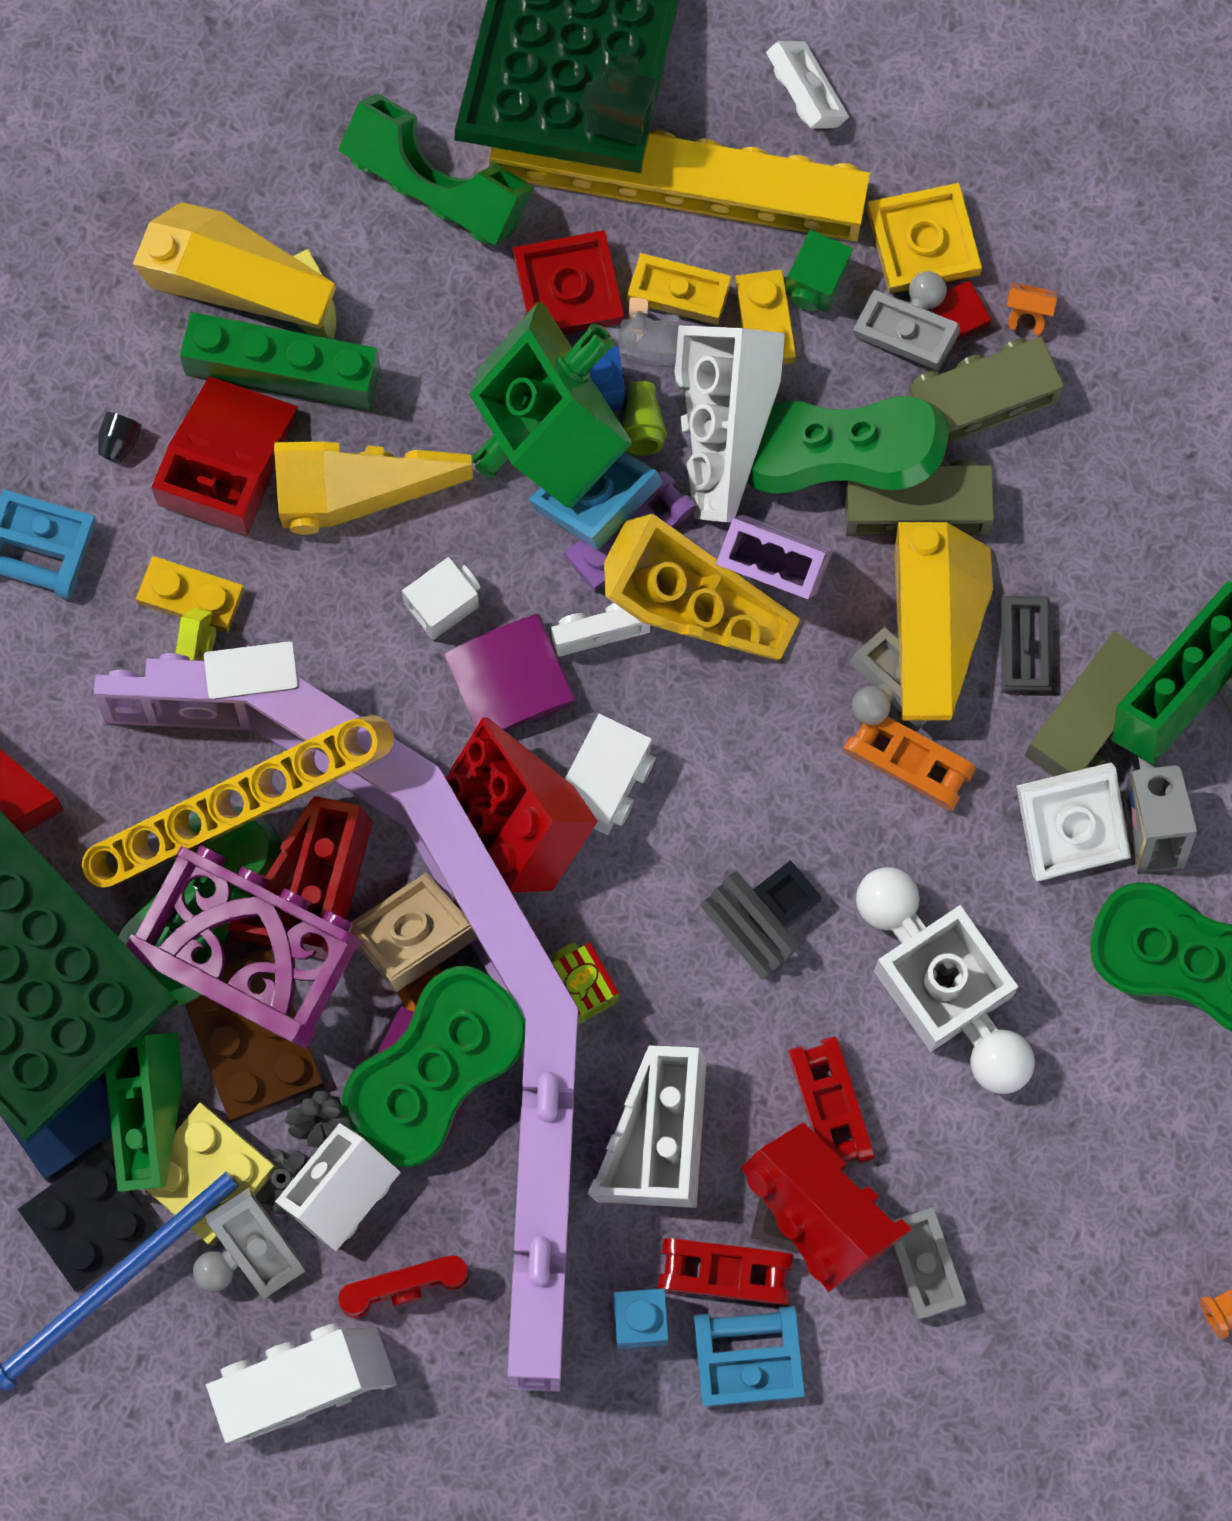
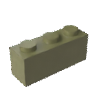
M1041 336L1027 341L1026 338L1015 339L1005 344L1000 349V352L985 358L982 354L972 355L959 362L956 366L957 368L942 374L937 370L924 373L913 381V385L909 386L907 396L928 401L943 411L948 424L947 444L1058 403L1064 389V384Z
M975 460L954 461L951 463V466H939L936 472L927 480L900 490H883L853 481H844L845 535H897L898 522H947L968 535H989L994 521L992 465H979V462Z
M1113 631L1032 740L1024 756L1053 776L1102 765L1105 758L1099 753L1108 740L1113 742L1116 706L1157 660Z

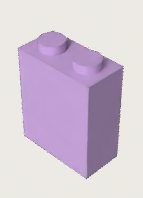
M741 515L732 519L716 565L809 599L818 592L834 548L747 515Z

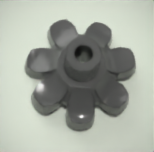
M317 1091L313 1094L312 1099H304L301 1107L290 1108L285 1118V1122L290 1124L289 1134L295 1138H300L307 1134V1145L309 1147L319 1148L324 1142V1137H328L339 1123L351 1130L350 1117L340 1113V1103L333 1100L331 1094L326 1091Z
M273 1149L268 1153L267 1158L278 1169L273 1172L271 1178L255 1197L260 1204L266 1203L270 1199L273 1200L272 1211L277 1215H285L287 1212L275 1201L304 1167L307 1157L302 1152L295 1151L288 1159H285L281 1149ZM281 1176H286L284 1183L278 1182Z

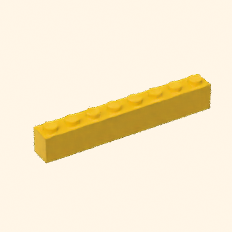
M659 130L650 132L641 174L491 147L489 166L497 164L530 184L809 233L811 229L827 237L858 242L870 172L861 171L858 167L851 164L839 163L834 166L819 164L801 155H792L785 158L769 155L763 149L756 147H745L742 150L723 147L719 142L711 139H698L696 141L678 139L669 132Z

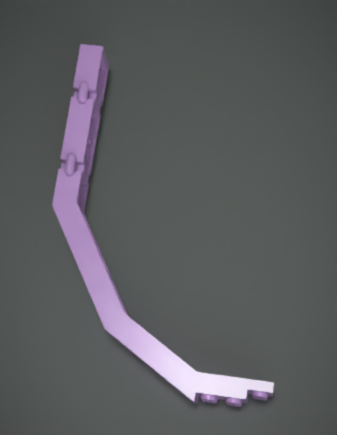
M177 653L162 654L160 659L147 658L145 677H139L137 673L129 670H113L109 672V675H95L94 696L106 724L250 730L257 732L286 751L345 721L360 718L359 715L298 676V685L293 689L210 699L208 697L204 661L190 660L189 657ZM360 727L357 733L358 744L361 749L369 752L372 747L371 734L364 727ZM394 738L393 746L387 755L334 781V783L406 829L436 884L465 915L475 932L477 939L470 944L486 972L512 996L525 1019L523 1095L507 1377L509 1389L560 1392L578 1008L440 768ZM318 748L314 757L315 764L320 771L326 773L329 767V759L325 751Z

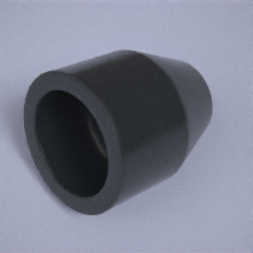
M107 411L98 432V455L121 463L135 447L142 424L128 417Z

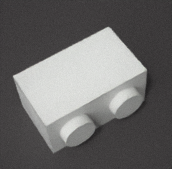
M598 714L565 779L576 788L598 820L593 829L608 835L614 823L619 826L624 824L634 803V800L629 798L628 795L635 781L642 784L646 781L656 757L650 755L651 738L601 714Z
M339 1123L275 1202L312 1235L337 1251L344 1241L355 1233L358 1224L374 1204L386 1195L390 1185L400 1174V1171L364 1138Z

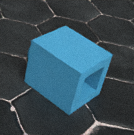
M665 1289L613 1292L617 1349L668 1345Z

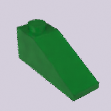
M178 1032L142 1036L105 1071L118 1192L160 1188L167 1185L183 1085Z

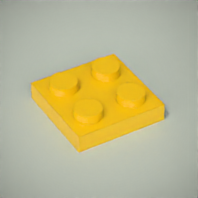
M959 183L868 201L867 213L889 294L909 290L912 279L924 271H932L939 274L945 283L981 274L982 266Z

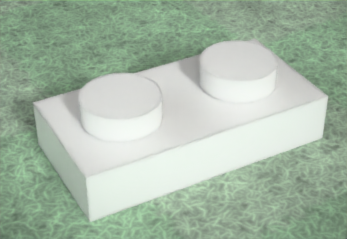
M777 41L766 51L774 66L775 76L786 86L796 103V111L799 117L808 124L809 128H837L849 118L805 41Z
M614 603L605 609V613L587 617L586 613H576L560 619L559 625L551 627L552 641L556 653L560 657L650 633V625L642 623Z

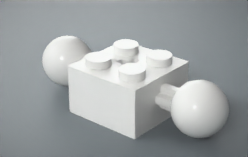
M883 867L867 874L857 889L856 904L858 911L869 925L880 930H892L901 942V945L878 959L874 973L930 1053L963 1031L974 1046L970 1061L971 1070L975 1079L983 1088L997 1094H1009L1024 1087L1032 1077L1035 1067V1057L1030 1044L1021 1035L1013 1031L998 1030L987 1015L1010 1000L1016 992L1018 985L962 906L959 905L928 927H925L916 914L920 901L919 891L916 883L907 873L897 868ZM937 971L943 976H947L950 973L955 976L952 988L940 986L935 981L938 976Z

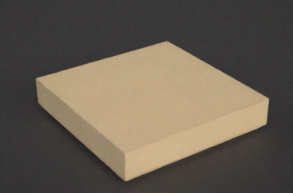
M424 873L353 920L351 923L354 925L349 932L362 940L359 949L396 992L477 939L465 915L427 873Z

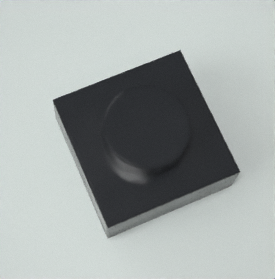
M791 860L753 889L786 929L819 904L822 899L821 895Z

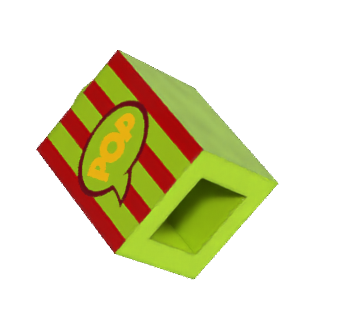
M590 942L580 948L577 943L569 944L550 957L553 961L552 965L578 1008L577 1025L619 1003V992Z

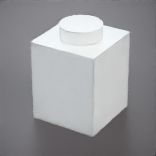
M447 557L404 588L402 595L404 605L430 638L435 640L479 608L478 593L476 591L480 589V585L465 565L457 568L452 560Z

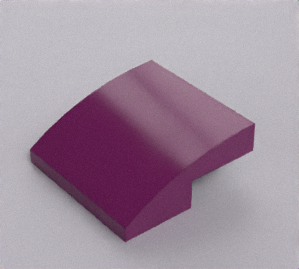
M534 614L499 627L444 653L475 728L482 717H488L504 731L508 732L527 721L537 722L577 701L539 614Z

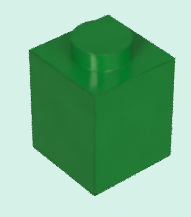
M810 229L786 280V295L790 297L792 303L806 311L819 309L827 313L850 266L853 248Z

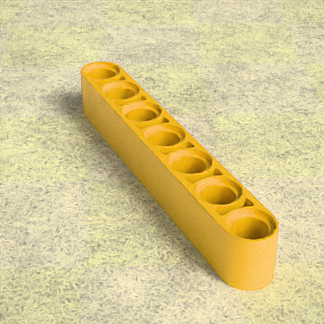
M375 715L345 721L93 845L86 851L82 859L84 876L94 886L106 888L143 875L177 858L178 855L176 854L181 846L192 851L200 845L217 839L383 758L390 752L393 746L394 734L392 727L385 719ZM360 727H364L371 734L372 747L369 752L361 749L358 744L357 733ZM318 748L325 751L329 759V767L326 773L320 771L315 764L314 757ZM275 769L281 771L285 776L286 789L283 793L277 791L273 786L272 776ZM233 790L237 791L243 798L244 806L241 814L236 812L231 806L230 797ZM191 811L197 813L201 819L202 825L199 834L190 827L189 815ZM150 831L159 839L160 847L157 854L152 852L148 846L147 839ZM108 852L114 854L117 859L118 870L116 874L111 872L107 866Z

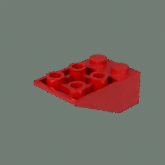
M209 376L171 439L151 486L158 506L248 536L275 469L274 443L286 442L298 412V406Z
M482 717L445 777L511 893L553 891L598 822L571 783L488 717Z

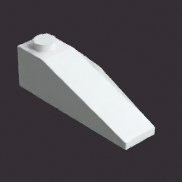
M678 326L675 380L677 389L684 390L687 414L681 416L682 432H690L693 455L687 462L691 499L697 505L693 512L694 519L732 522V519L736 516L781 382L785 333L745 328Z

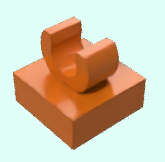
M1011 281L1006 305L1013 308L1008 318L1009 329H1016L1017 320L1021 315L1030 314L1036 320L1033 334L1039 336L1045 325L1044 315L1053 317L1057 302V291Z

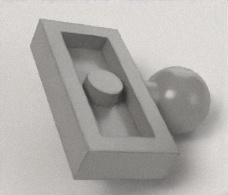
M932 271L921 272L912 279L909 286V295L912 300L910 304L873 290L853 328L856 338L937 371L941 370L961 330L959 323L928 311V309L939 306L944 301L947 293L944 279Z
M884 627L862 646L849 662L872 685L860 689L852 699V712L858 721L866 725H876L884 721L890 712L891 703L902 713L898 638ZM929 720L910 721L920 729Z
M249 1188L206 1215L208 1225L227 1251L224 1253L217 1251L206 1252L196 1260L193 1267V1277L201 1289L208 1292H219L225 1289L232 1281L234 1270L240 1267L261 1297L265 1299L306 1272L302 1260Z

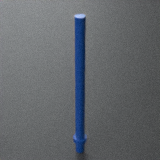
M227 1171L224 1172L3 1364L0 1362V1392L4 1389L6 1391L12 1390L18 1384L16 1379L234 1192L239 1187V1184Z

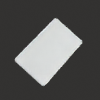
M290 641L204 653L207 690L210 699L293 689L298 685L293 644Z

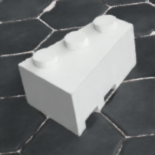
M648 1046L624 1104L626 1107L615 1134H612L606 1148L607 1153L596 1180L593 1179L588 1191V1195L596 1202L697 1208L707 1058L699 1048Z
M339 1322L332 1323L310 1332L312 1341L296 1347L294 1341H289L266 1350L267 1359L251 1366L250 1360L247 1359L222 1368L220 1371L223 1378L206 1384L225 1444L247 1441L304 1420L306 1416L335 1404L337 1407L352 1402V1397L369 1390H385L396 1386L397 1383L377 1327L341 1329Z

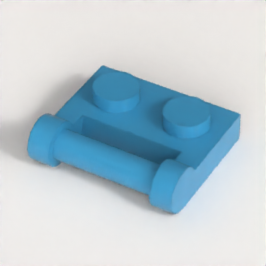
M3 489L0 496V554L3 544L6 543L61 559L63 563L58 572L0 555V575L54 590L55 596L70 600L73 596L78 581V574L97 523L95 516Z
M795 1306L779 1307V1312L710 1319L709 1314L693 1315L702 1407L800 1399L805 1397ZM781 1333L783 1347L713 1353L712 1339Z

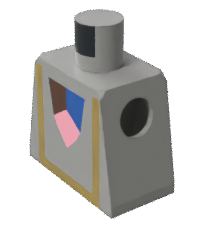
M1133 754L1131 758L1134 771L1130 773L1124 802L1136 873L1185 868L1197 829L1182 770L1177 765L1163 766L1162 756L1152 765Z

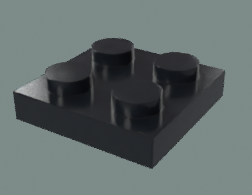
M102 1150L96 1152L17 1209L76 1293L126 1258L158 1230L131 1191L118 1192L116 1170Z

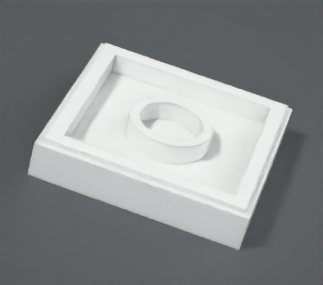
M1112 763L1016 786L1032 875L1036 881L1131 858L1117 771Z

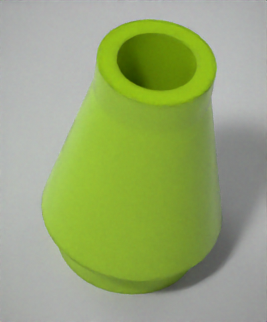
M647 381L633 382L627 387V401L622 427L633 442L626 451L633 455L647 456L658 453L663 448V442L667 438V431L656 397V387L653 383Z

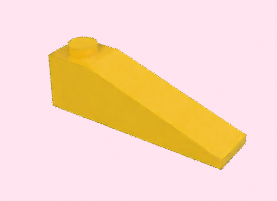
M180 202L149 222L133 265L150 288L317 329L322 327L337 288L335 283L226 213Z
M335 442L274 443L279 517L282 528H290V531L295 534H315L319 532L321 527H333L473 479L472 455L413 450L405 453L404 458L394 457L392 453L384 451V447L368 445L364 452L355 454L340 452V443Z
M650 514L625 521L604 561L606 598L644 624L768 659L781 660L801 620L799 617L736 572L716 565L717 559L656 515Z
M898 522L894 563L902 720H951L993 592L991 548L947 522Z

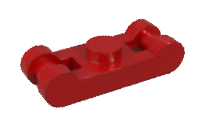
M836 1036L820 1040V1046L806 1050L799 1046L787 1050L789 1062L796 1078L812 1131L845 1163L856 1159L859 1164L874 1160L872 1145ZM827 1064L831 1076L814 1081L811 1069ZM847 1126L851 1140L834 1145L830 1131Z
M663 1239L662 1255L666 1256L664 1274H659L657 1289H665V1292L694 1294L759 1302L774 1306H788L790 1290L785 1289L787 1271H792L793 1254L683 1239ZM686 1259L701 1260L699 1277L684 1276ZM752 1266L767 1268L765 1285L750 1284Z
M455 1255L445 1256L347 1284L339 1292L338 1303L344 1314L350 1318L359 1319L366 1316L372 1304L391 1299L393 1306L396 1307L421 1300L423 1298L421 1290L442 1285L447 1290L458 1291L467 1284L469 1272L463 1259Z

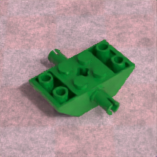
M537 302L481 364L469 393L493 433L478 452L472 455V463L476 464L474 467L481 474L488 478H494L499 469L510 460L514 467L562 505L572 508L628 449L633 442L590 377L589 372L615 346L614 339L610 338L611 335L606 329L598 324H591L588 331L571 347L544 303Z

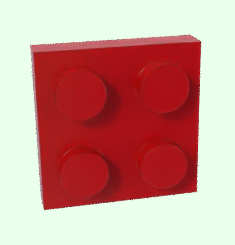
M605 230L513 247V256L526 314L537 302L544 303L564 335L586 331L591 324L607 327L624 323L623 308Z

